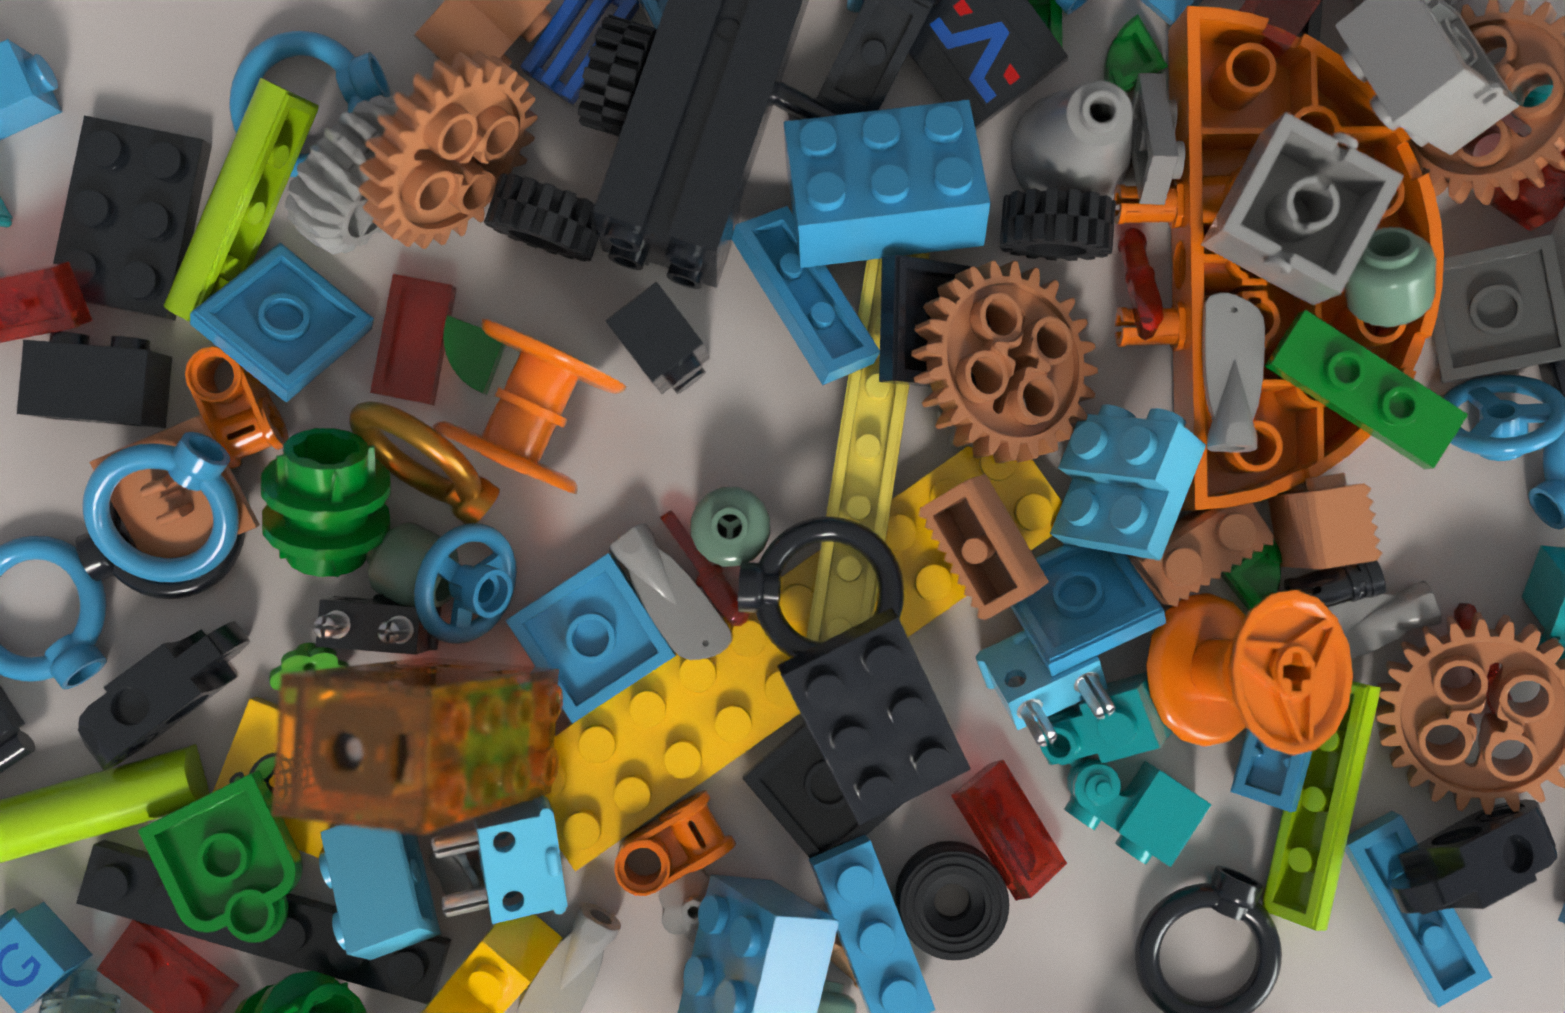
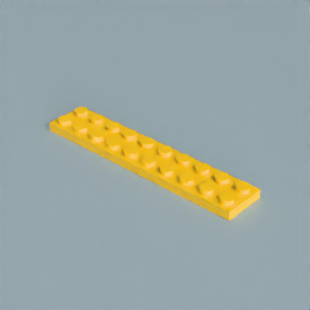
M967 446L892 498L886 544L894 553L903 575L904 604L899 620L908 637L966 597L964 595L966 586L957 584L959 575L951 573L953 564L944 561L946 552L938 550L940 541L931 539L933 530L925 528L927 519L918 517L920 508L964 481L986 474L1029 549L1033 550L1052 536L1050 532L1063 503L1033 460L1019 463L1014 460L997 464L993 455L978 459L974 458L973 447ZM820 550L781 576V611L791 627L806 638ZM878 588V594H877V600H876L875 611H876L877 604H878V599H879V588ZM737 607L723 617V620L732 632L733 639L728 648L722 653L706 659L688 660L680 657L675 652V657L572 723L524 757L522 791L519 792L526 801L533 800V796L538 792L543 793L548 798L554 812L559 849L575 872L800 714L777 665L791 658L781 652L769 640L760 626L756 613H740Z

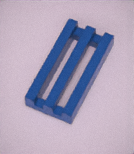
M565 0L520 67L523 73L574 106L579 98L580 88L584 85L585 79L582 76L584 68L588 67L589 51L566 85L559 81V79L581 49L610 3L618 7L613 14L614 16L631 21L640 8L638 0H594L551 65L544 71L542 69L588 1Z

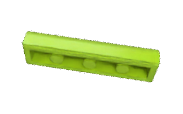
M263 78L259 79L163 305L168 311L190 322V312L252 265L319 110V105Z
M1352 681L1349 706L1336 733L1318 749L1312 751L1296 812L1282 811L1262 906L1270 914L1315 931H1326L1328 929L1381 687Z
M197 744L0 799V863L158 819L210 794Z

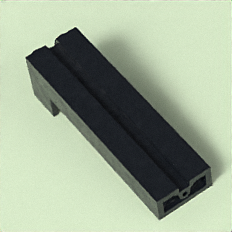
M809 0L667 1L593 209L602 251L609 253L608 258L611 261L633 270H642L644 265L648 266L649 262L669 268L666 275L667 278L681 286L692 289H700L702 284L715 288L718 287L733 243V231L735 225L740 221V201Z

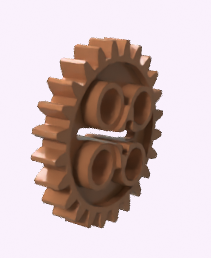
M1489 0L1485 14L1482 16H1477L1468 4L1462 6L1461 16L1486 54L1497 48H1507L1504 57L1494 67L1520 105L1511 113L1531 128V133L1526 137H1521L1501 119L1452 155L1447 154L1430 143L1421 147L1412 139L1407 141L1418 161L1422 175L1429 174L1436 197L1448 187L1449 197L1456 203L1462 204L1473 188L1476 198L1483 205H1489L1493 198L1495 187H1501L1512 200L1518 199L1520 180L1528 178L1538 188L1545 186L1541 169L1547 164L1565 171V158L1560 153L1565 148V15L1555 21L1557 13L1551 3L1545 1L1532 15L1531 6L1527 0H1515L1509 12H1505L1499 0ZM1553 85L1552 93L1546 101L1534 107H1523L1525 98L1536 87ZM1494 133L1501 134L1499 144L1492 152L1480 157L1473 156L1475 146L1482 138Z
M476 51L471 59L462 52L456 53L451 68L440 59L435 61L432 79L428 81L418 73L414 75V92L409 97L398 92L394 95L398 110L394 116L380 115L377 120L385 128L382 136L371 138L365 144L376 154L375 157L360 164L359 170L368 176L369 179L358 190L359 193L368 199L363 209L374 218L372 222L406 247H410L415 242L422 249H427L432 239L441 246L445 245L451 230L461 237L464 236L468 220L472 217L479 223H482L485 216L484 207L491 202L499 175L502 173L509 175L514 167L526 164L528 159L520 154L521 148L529 145L535 139V136L525 130L537 120L538 116L529 109L536 98L526 90L529 85L528 81L493 55L490 59L481 51Z
M996 260L985 263L977 268L973 266L956 274L955 279L940 285L937 288L940 297L925 303L923 306L932 319L915 326V331L928 341L927 345L912 350L911 354L916 359L927 362V371L916 375L914 381L920 384L931 385L933 392L923 400L922 405L923 407L939 405L943 412L935 424L936 428L942 429L952 425L956 426L957 429L953 438L954 446L958 447L973 443L974 458L978 459L993 455L997 464L1014 460L1017 463L1037 459L1039 455L1056 452L1058 450L1057 442L1071 438L1074 432L1071 424L1077 423V421H1085L1088 417L1078 402L1093 399L1096 395L1091 388L1083 383L1084 377L1098 374V368L1084 362V354L1091 352L1096 347L1095 343L1080 341L1078 333L1087 326V320L1078 319L1072 321L1068 315L1075 304V299L1072 297L1058 302L1055 297L1059 282L1055 279L1039 286V269L1034 267L1020 273L1018 261H1011L1000 267ZM986 317H987L988 320H989L991 329H990V327H989L988 324H987ZM971 372L975 376L977 383L976 387L972 382ZM1023 397L1025 398V402L1027 405L1026 407L1024 405Z
M1475 612L1471 629L1462 630L1455 618L1449 616L1447 617L1446 624L1448 634L1439 637L1431 628L1424 626L1422 631L1427 645L1420 649L1406 641L1401 643L1408 662L1406 665L1395 661H1387L1385 664L1388 674L1397 682L1377 684V687H1381L1379 697L1392 704L1378 706L1375 716L1377 722L1390 725L1378 732L1382 746H1398L1389 755L1394 769L1411 765L1406 776L1412 788L1430 780L1428 791L1432 801L1437 802L1448 791L1453 792L1456 808L1458 811L1463 812L1471 797L1479 798L1486 815H1491L1495 798L1503 797L1514 812L1519 811V794L1526 791L1538 802H1544L1545 796L1540 784L1546 780L1565 788V779L1559 770L1563 764L1565 765V659L1558 661L1565 648L1558 639L1552 638L1538 646L1541 632L1535 624L1530 623L1518 635H1515L1514 623L1509 615L1503 614L1495 629H1488L1481 612ZM1498 662L1501 664V669L1498 670L1488 694L1489 701L1496 714L1485 713L1482 717L1478 736L1479 751L1477 759L1474 763H1466L1465 759L1468 757L1477 736V727L1471 713L1480 714L1484 710L1488 690V671L1492 663ZM1466 666L1474 670V676L1466 686L1450 688L1441 683L1444 673L1450 668ZM1534 681L1540 684L1537 696L1530 701L1514 702L1508 699L1510 689L1519 682ZM1439 725H1451L1459 729L1457 737L1447 744H1434L1426 739L1429 731ZM1517 740L1524 743L1521 753L1514 758L1498 759L1492 756L1494 748L1503 741Z

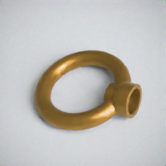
M365 401L357 404L352 409L349 415L350 428L354 434L361 436L368 446L374 445L375 458L390 473L412 488L435 500L452 506L453 515L462 523H477L496 501L500 489L488 479L479 477L475 468L463 453L423 421L399 408L381 402ZM381 430L399 437L418 449L437 464L450 479L416 462L391 442Z

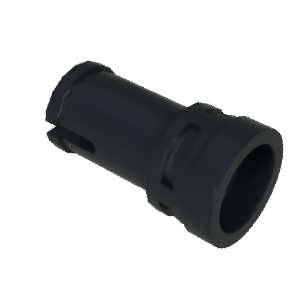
M1378 560L1319 569L1284 580L1285 592L1291 590L1303 592L1312 589L1313 592L1310 595L1319 598L1325 606L1346 599L1355 602L1367 597L1372 598L1384 594L1386 590L1384 575Z

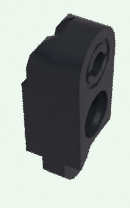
M235 621L221 626L208 635L200 629L182 640L163 643L103 688L107 693L84 710L79 717L78 732L84 745L101 768L107 770L133 756L235 680L237 675L227 662L238 655L250 643V640Z
M1520 800V808L1517 812H1514L1507 802L1494 805L1491 815H1486L1482 809L1398 854L1397 856L1404 873L1393 879L1390 887L1402 913H1421V915L1451 908L1485 909L1536 882L1535 874L1550 867L1557 859L1556 844L1537 801Z

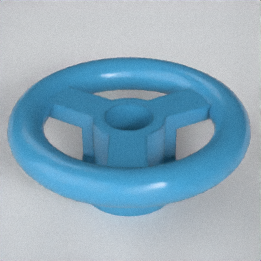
M1509 374L1483 376L1455 386L1442 397L1456 407L1469 401L1479 409V423L1470 432L1460 427L1451 444L1489 460L1509 461L1516 459L1523 454L1544 448L1554 442L1565 431V397L1550 384L1535 378ZM1493 393L1523 394L1533 397L1542 403L1517 404L1510 400H1500ZM1546 422L1540 428L1528 433V423Z
M469 523L451 529L431 546L421 562L414 588L416 612L421 624L428 633L440 641L461 644L481 637L498 623L510 604L516 584V561L508 540L498 530L489 525ZM469 542H481L493 551L491 555L475 566L467 564L460 566L449 557L456 548ZM437 575L449 583V591L454 598L450 624L442 620L435 608L434 585ZM473 613L479 615L477 618L471 621Z

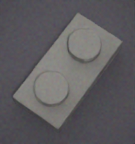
M1139 73L1131 102L1133 112L1132 161L1139 204L1165 205L1172 179L1181 178L1185 164L1184 142L1176 141L1174 133L1177 123V103L1175 100H1168L1164 74Z

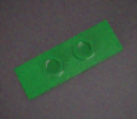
M1307 310L1301 311L1296 315L1264 365L1275 374L1423 469L1435 468L1469 415Z

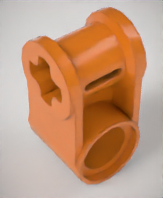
M218 347L202 348L194 353L186 366V383L214 440L228 452L230 457L229 468L234 469L240 466L242 458L271 446L277 450L283 449V444L289 438L288 431L279 410L272 402L267 387ZM228 361L233 368L234 378L230 387L221 392L215 385L214 374L221 363Z
M706 790L697 792L680 801L661 814L659 818L632 832L623 840L615 859L614 873L617 882L625 891L636 896L651 895L686 874L708 866L735 847L736 842L732 835H724L707 803L711 798ZM691 821H693V822L695 823V825H696L698 831L700 832L702 838L704 839V841H702V840L700 839V837H699L698 833L696 832L694 826L692 825ZM648 848L658 855L661 866L653 874L647 876L639 875L629 867L627 856L633 850Z

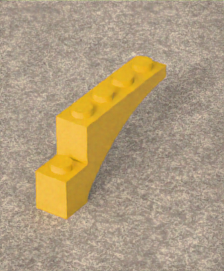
M535 914L495 923L420 1013H504L533 981L563 937Z

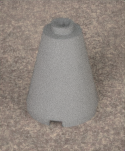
M1093 81L1052 93L1035 102L1020 119L1011 140V165L1019 185L1025 191L1032 188H1037L1040 191H1047V188H1058V191H1068L1071 188L1081 189L1080 193L1093 191L1100 193L1099 196L1107 195L1110 197L1113 195L1116 185L1122 184L1125 180L1132 159L1133 112L1130 100L1125 92L1115 84L1105 81Z

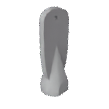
M1230 293L1213 294L1206 299L1203 305V381L1206 402L1212 418L1207 435V449L1217 452L1242 453L1257 449V433L1253 418L1259 405L1263 381L1265 324L1263 315L1256 306Z
M646 523L636 525L611 544L609 551L618 562L628 568L633 587L645 610L670 647L680 657L688 660H701L714 657L728 648L733 639L729 626L691 576L671 556L658 548L653 532Z
M1425 581L1412 584L1399 594H1381L1355 602L1346 600L1326 606L1337 617L1343 632H1345L1350 647L1351 659L1375 651L1399 639L1412 628L1432 627L1442 623V615L1434 593Z
M582 904L575 915L572 931L561 940L535 976L518 1007L517 1013H581L599 973L604 948L616 938L621 929L619 920L613 914L595 904Z

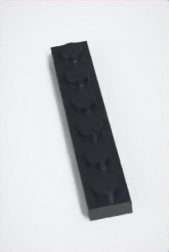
M102 840L93 844L76 902L79 905L309 971H316L337 979L428 1004L436 995L452 940L438 935L373 960L347 955L346 950L337 942L333 931L332 917L334 913L338 912L337 907L292 893L286 895L288 916L285 924L278 933L265 941L251 943L240 940L228 930L227 926L214 932H199L189 928L180 919L149 853L108 840Z

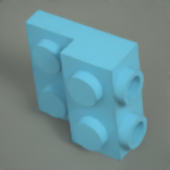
M1104 404L1101 406L1098 415L1087 414L1088 417L1085 421H1077L1074 432L1058 469L1071 477L1072 481L1050 534L1064 544L1161 561L1206 444L1185 428V419L1174 412L1152 408L1149 410L1147 418L1141 419L1136 418L1134 414L1126 409Z

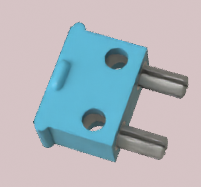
M1024 630L979 651L976 655V661L988 689H995L1017 730L1027 726L1039 746H1047V743L1036 722H1039L1052 744L1057 734L1048 716L1082 700L1086 701L1097 719H1105L1102 707L1108 716H1111L1115 710L1113 702L1105 691L1108 687L1097 656L1051 676Z
M536 793L533 796V800L472 812L475 828L433 837L432 847L436 858L478 850L484 886L444 895L442 897V909L446 917L488 908L491 922L495 924L554 910L556 914H563L566 907H568L554 812L548 798L543 793ZM506 831L504 834L497 835L500 832Z

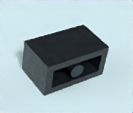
M655 282L605 320L661 394L671 387L676 394H679L697 382L706 373L702 364L710 358L704 343L658 282Z
M50 331L49 342L23 339L17 414L45 419L166 429L172 357L150 351V340L111 336L110 347L89 345V335L64 331Z

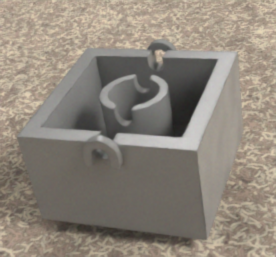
M1365 0L1335 25L1348 46L1341 52L1344 62L1358 79L1363 82L1368 80L1377 94L1370 100L1371 107L1376 115L1393 131L1399 126L1404 128L1411 139L1421 147L1430 143L1447 154L1452 155L1520 106L1460 13L1443 0Z
M1285 112L1260 133L1204 237L1201 246L1305 302L1316 305L1342 293L1404 176L1357 151L1358 142L1351 136L1343 133H1334L1329 136ZM1338 142L1346 144L1348 146L1347 149L1337 146Z

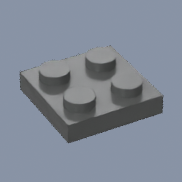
M1553 234L1444 258L1442 293L1437 320L1432 333L1441 383L1565 360V292Z

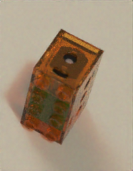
M424 657L281 674L272 815L423 835L551 793L552 784L557 777L559 769V755L554 748L555 724L563 706V694L558 685L559 669Z

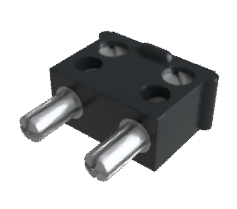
M380 594L374 595L373 599L345 596L320 599L318 618L314 622V624H317V627L313 628L316 634L317 647L417 655L429 650H438V639L433 637L423 627L415 606L397 604ZM441 606L435 607L441 617Z

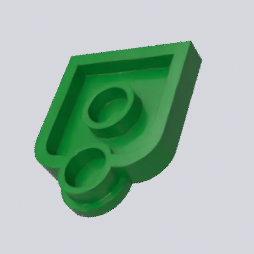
M259 770L137 830L180 919L189 928L199 932H214L227 926L228 930L238 939L256 943L271 938L285 924L288 916L286 895L299 883L303 871V862Z

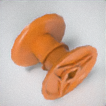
M482 319V329L487 335L520 352L505 388L501 389L498 387L494 395L500 399L494 407L482 435L447 421H438L432 428L497 463L522 474L530 475L562 490L577 494L578 487L572 478L540 463V460L556 426L564 428L568 419L561 415L578 380L613 394L623 392L626 386L611 376L554 347L488 319Z
M1298 590L1274 593L1264 598L1245 615L1232 601L1211 593L1190 595L1188 600L1181 599L1178 607L1172 606L1165 611L1166 624L1157 627L1151 636L1146 664L1149 692L1162 722L1182 741L1207 747L1229 742L1247 727L1266 747L1296 755L1318 749L1336 733L1348 709L1353 680L1350 647L1337 617L1319 598Z

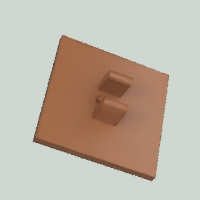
M200 414L98 457L89 463L93 470H95L101 462L112 454L140 444L154 443L176 446L186 432H197L213 440L214 438ZM227 465L221 475L229 484L237 501L239 510V529L237 535L258 527L260 524L231 469ZM145 469L133 472L117 484L111 495L110 500L136 547L146 554L162 558H177L189 555L204 545L212 531L213 515L205 495L201 490L193 491L182 487L170 477L167 470Z

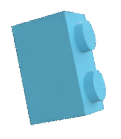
M390 806L320 832L324 852L319 856V866L325 883L329 888L333 889L338 911L332 917L333 931L337 942L346 950L347 955L373 960L441 935L413 817Z

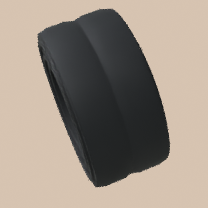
M943 841L922 848L906 862L896 884V907L906 934L918 948L936 958L957 961L980 955L997 941L1007 923L1010 904L1005 881L990 858L969 844ZM947 884L961 885L969 894V902L966 909L955 916L941 914L934 905L936 893Z

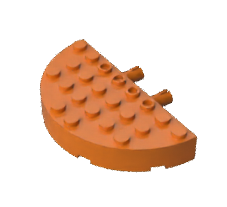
M1186 6L1168 30L1169 100H1175L1177 103V123L1174 132L1176 141H1183L1185 145V164L1181 178L1172 179L1165 205L1139 204L1137 186H1125V184L1116 185L1113 197L1116 205H1120V209L1115 210V224L1168 222L1171 228V308L1118 307L1115 327H1139H1123L1121 332H1115V339L1118 347H1126V345H1170L1173 350L1174 413L1184 418L1186 421L1185 428L1206 444L1180 511L1229 508L1276 496L1278 493L1287 491L1305 482L1307 478L1322 475L1347 458L1371 436L1264 366L1259 405L1253 418L1257 433V449L1242 453L1208 450L1207 435L1212 418L1206 402L1202 360L1203 305L1206 299L1213 294L1230 293L1251 302L1259 309L1265 324L1264 365L1296 315L1301 311L1307 310L1414 379L1417 372L1413 369L1420 357L1426 338L1431 337L1434 330L1443 286L1444 249L1442 225L1431 179L1428 173L1422 175L1418 161L1407 142L1411 137L1404 128L1399 126L1394 131L1389 129L1372 109L1370 100L1377 94L1369 81L1363 82L1358 79L1348 68L1341 55L1309 35L1303 34L1301 37H1298L1281 28L1267 24L1268 18L1220 7ZM1285 112L1329 136L1334 133H1343L1351 136L1358 142L1357 151L1404 176L1375 231L1389 227L1403 228L1411 231L1414 235L1420 236L1432 246L1436 258V293L1431 308L1420 318L1395 327L1375 326L1359 320L1349 311L1345 298V287L1341 294L1316 305H1311L1201 246L1204 237L1260 133ZM1338 142L1337 146H1339L1342 149H1347L1348 147L1346 144L1341 142ZM1237 489H1238V490H1241V489L1243 490V491H1241V492L1227 493V492L1230 491V490H1231V491H1233V490L1236 491Z

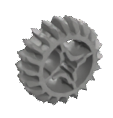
M382 95L371 98L369 102L364 100L357 103L353 112L342 113L339 121L331 129H325L324 136L316 145L310 146L311 152L306 160L297 165V177L289 182L288 191L290 194L285 202V208L288 210L287 218L297 226L296 230L307 240L314 243L317 247H322L332 255L353 251L357 245L367 244L375 233H382L383 231L372 222L374 218L363 209L368 199L359 193L358 188L369 177L359 170V166L375 157L376 153L365 144L367 140L383 135L385 128L380 125L377 119L380 115L394 116L398 110L394 96L385 98Z

